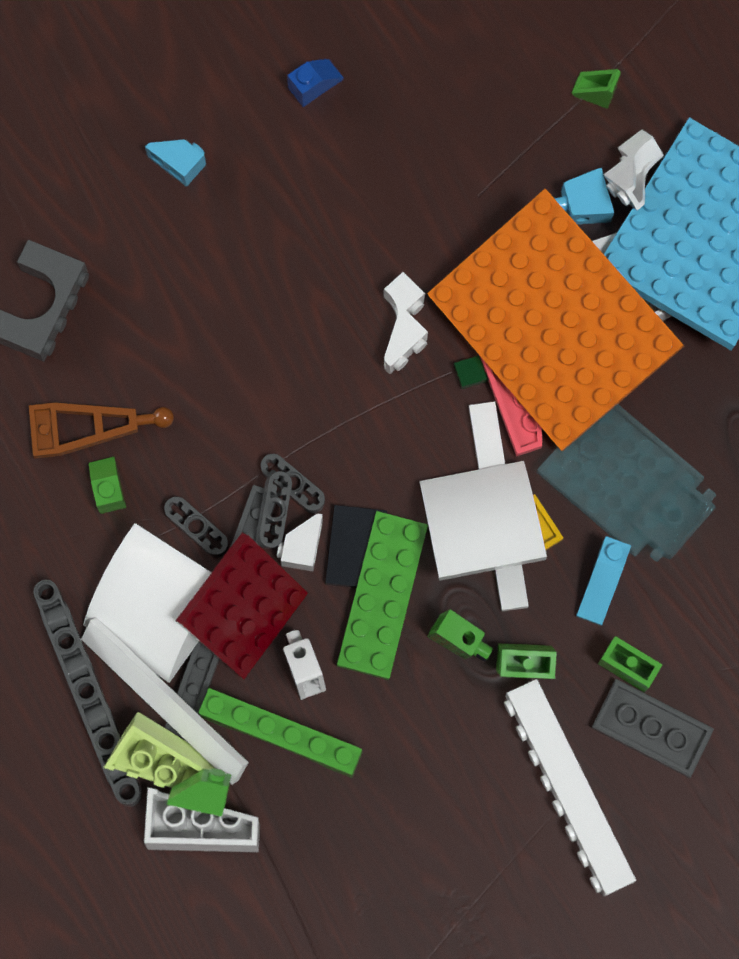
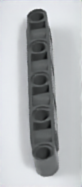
M41 580L34 587V597L104 774L112 787L116 799L124 806H135L142 798V790L138 780L127 776L126 772L117 769L112 771L104 768L119 742L121 734L81 640L77 626L56 584L51 580ZM45 589H54L52 598L48 600L41 598L42 592ZM73 637L74 644L71 648H61V642L64 638ZM86 686L94 687V694L89 699L81 697V691ZM106 736H113L115 739V743L110 749H103L101 746V742ZM127 786H133L136 791L135 796L131 800H123L121 795L123 789Z

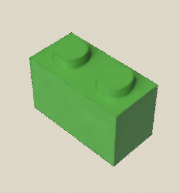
M616 636L598 665L644 693L650 687L662 667L661 663Z
M498 643L496 671L500 677L555 679L557 652L552 646Z

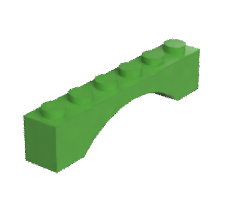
M210 688L198 713L202 719L276 745L350 778L353 777L362 755L361 748Z

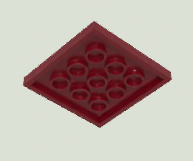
M242 532L175 621L236 675L245 679L307 596L308 592L249 535Z

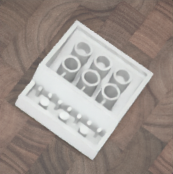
M524 461L420 481L439 581L546 560L547 555Z
M134 523L107 566L91 600L83 625L87 628L90 620L94 618L99 619L156 675L170 683L199 642L175 620L211 572Z

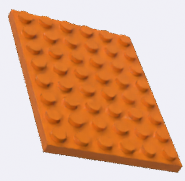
M546 188L427 293L561 451L568 448L684 347L681 341Z

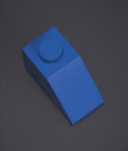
M329 59L307 61L287 75L288 89L304 107L342 81L343 76Z

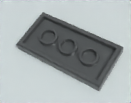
M615 679L591 727L687 778H691L714 728Z

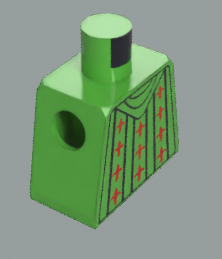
M452 610L441 613L427 635L429 639L464 659L474 655L485 662L493 650L492 647L481 641L485 635L483 631ZM463 636L466 637V639H467V644H465V643L463 642V640H462V637H463Z

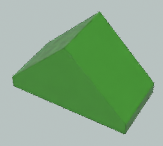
M619 69L580 72L572 95L608 109L621 71Z

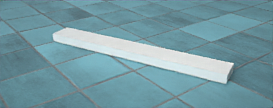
M495 402L469 405L478 469L505 465ZM522 565L495 570L501 612L528 608Z
M94 618L90 620L81 640L215 769L231 774V784L237 782L248 762L99 619Z

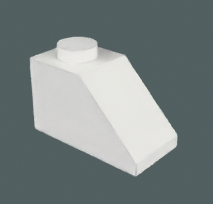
M322 514L314 515L286 534L285 542L279 544L277 558H281L283 567L314 571L323 522Z

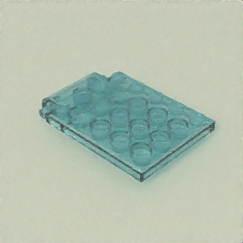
M618 404L564 451H561L558 447L537 470V473L611 537L631 545L629 552L635 557L649 544L654 549L650 557L656 562L662 556L670 560L716 508L711 502L716 494L711 489H707L703 495L696 490L704 480V476Z

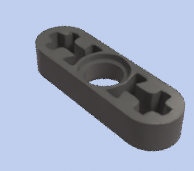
M269 454L262 459L261 471L266 478L276 472L275 470L268 472L267 463L274 464L278 462L277 466L280 471L285 472V469H287L288 472L286 473L290 477H296L300 480V487L296 490H291L290 498L308 513H318L323 509L325 505L323 492L277 454ZM273 481V484L279 489L284 487V484L280 481ZM305 486L309 487L306 489V493L309 496H318V505L314 503L310 506L307 505L308 498L304 494L301 495V498L297 497L304 491Z
M282 471L269 475L265 482L256 532L257 543L265 549L278 546L283 539L292 480L287 473ZM280 478V482L284 484V487L278 490L277 497L270 498V495L276 494L277 486L273 484V481ZM270 503H276L280 507V515L276 518L271 517L268 513L267 508ZM265 521L270 523L278 522V525L272 526L271 534L275 536V539L268 543V538L264 537V533L269 532L271 524H265Z
M172 497L167 500L164 506L167 518L212 557H221L227 552V537L181 497ZM180 504L182 505V512L187 516L183 525L181 524L184 521L183 517L178 513L172 515L171 506L175 505L178 507ZM200 520L203 522L204 529L201 533L194 534L189 531V525L192 521ZM209 529L212 530L209 533L212 539L215 541L221 539V549H210L212 547L211 542L205 537Z

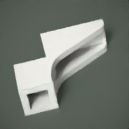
M640 130L618 147L622 155L620 158L621 162L604 174L608 181L606 187L615 198L618 196L625 206L629 204L636 210L645 204V178L648 171L656 162L664 157L654 138L644 130Z
M404 272L384 289V298L391 304L397 317L384 357V368L389 374L395 369L397 371L401 370L408 363L409 360L407 358L412 353L418 354L427 345L428 332L410 315L417 314L423 308L425 293Z

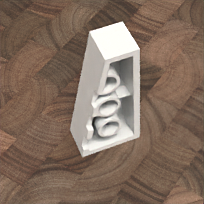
M148 788L144 841L148 850L259 852L260 823L258 817L225 808L221 817L167 805L170 794Z

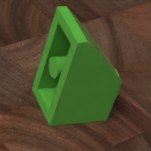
M115 457L90 462V479L96 506L100 514L127 508Z
M203 769L172 787L167 805L222 817L232 775L220 769Z

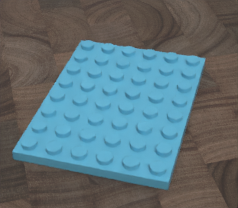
M689 118L645 188V204L638 210L632 208L604 255L644 300L731 351L739 339V146Z

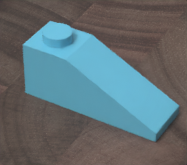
M607 536L605 537L576 617L602 626L631 545Z

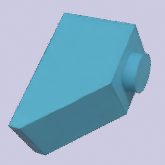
M186 140L148 143L145 146L147 156L186 187L206 165L203 149L195 143L191 145Z

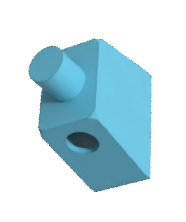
M602 168L564 182L561 190L562 197L554 198L576 224L608 223L612 221L614 210Z

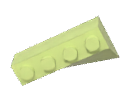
M137 712L124 731L104 768L112 771L117 769L126 772L127 776L136 779L141 777L153 781L154 785L163 788L164 786L172 788L203 769H215L188 742Z

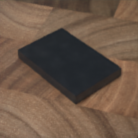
M334 506L326 585L357 588L376 511L387 514L386 510Z

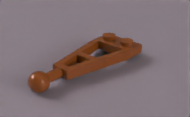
M67 403L29 405L34 459L62 456L137 433L138 426L155 424L160 428H167L174 420L172 411L166 407L158 408L153 414L137 415L136 409ZM57 413L94 416L95 435L60 445ZM102 416L129 418V425L104 432Z

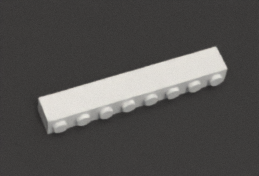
M537 679L508 692L505 696L507 699L504 702L505 708L510 717L515 716L519 724L516 726V730L521 740H527L531 748L528 751L529 757L533 765H539L543 773L540 779L547 792L551 790L556 799L552 802L559 817L563 815L568 824L565 830L571 842L576 841L581 850L577 852L578 857L584 868L589 867L593 877H590V881L596 893L601 892L603 896H606L635 882L636 879Z

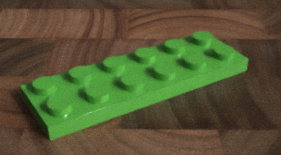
M376 511L337 667L386 680L390 679L428 524Z

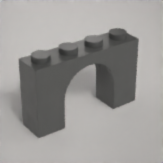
M28 240L17 261L20 270L50 283L55 288V300L48 312L35 319H22L0 310V344L44 362L47 355L50 356L53 353L56 345L54 340L58 332H63L67 323L66 316L69 310L75 308L78 300L77 293L80 287L83 288L86 285L89 273L84 262Z

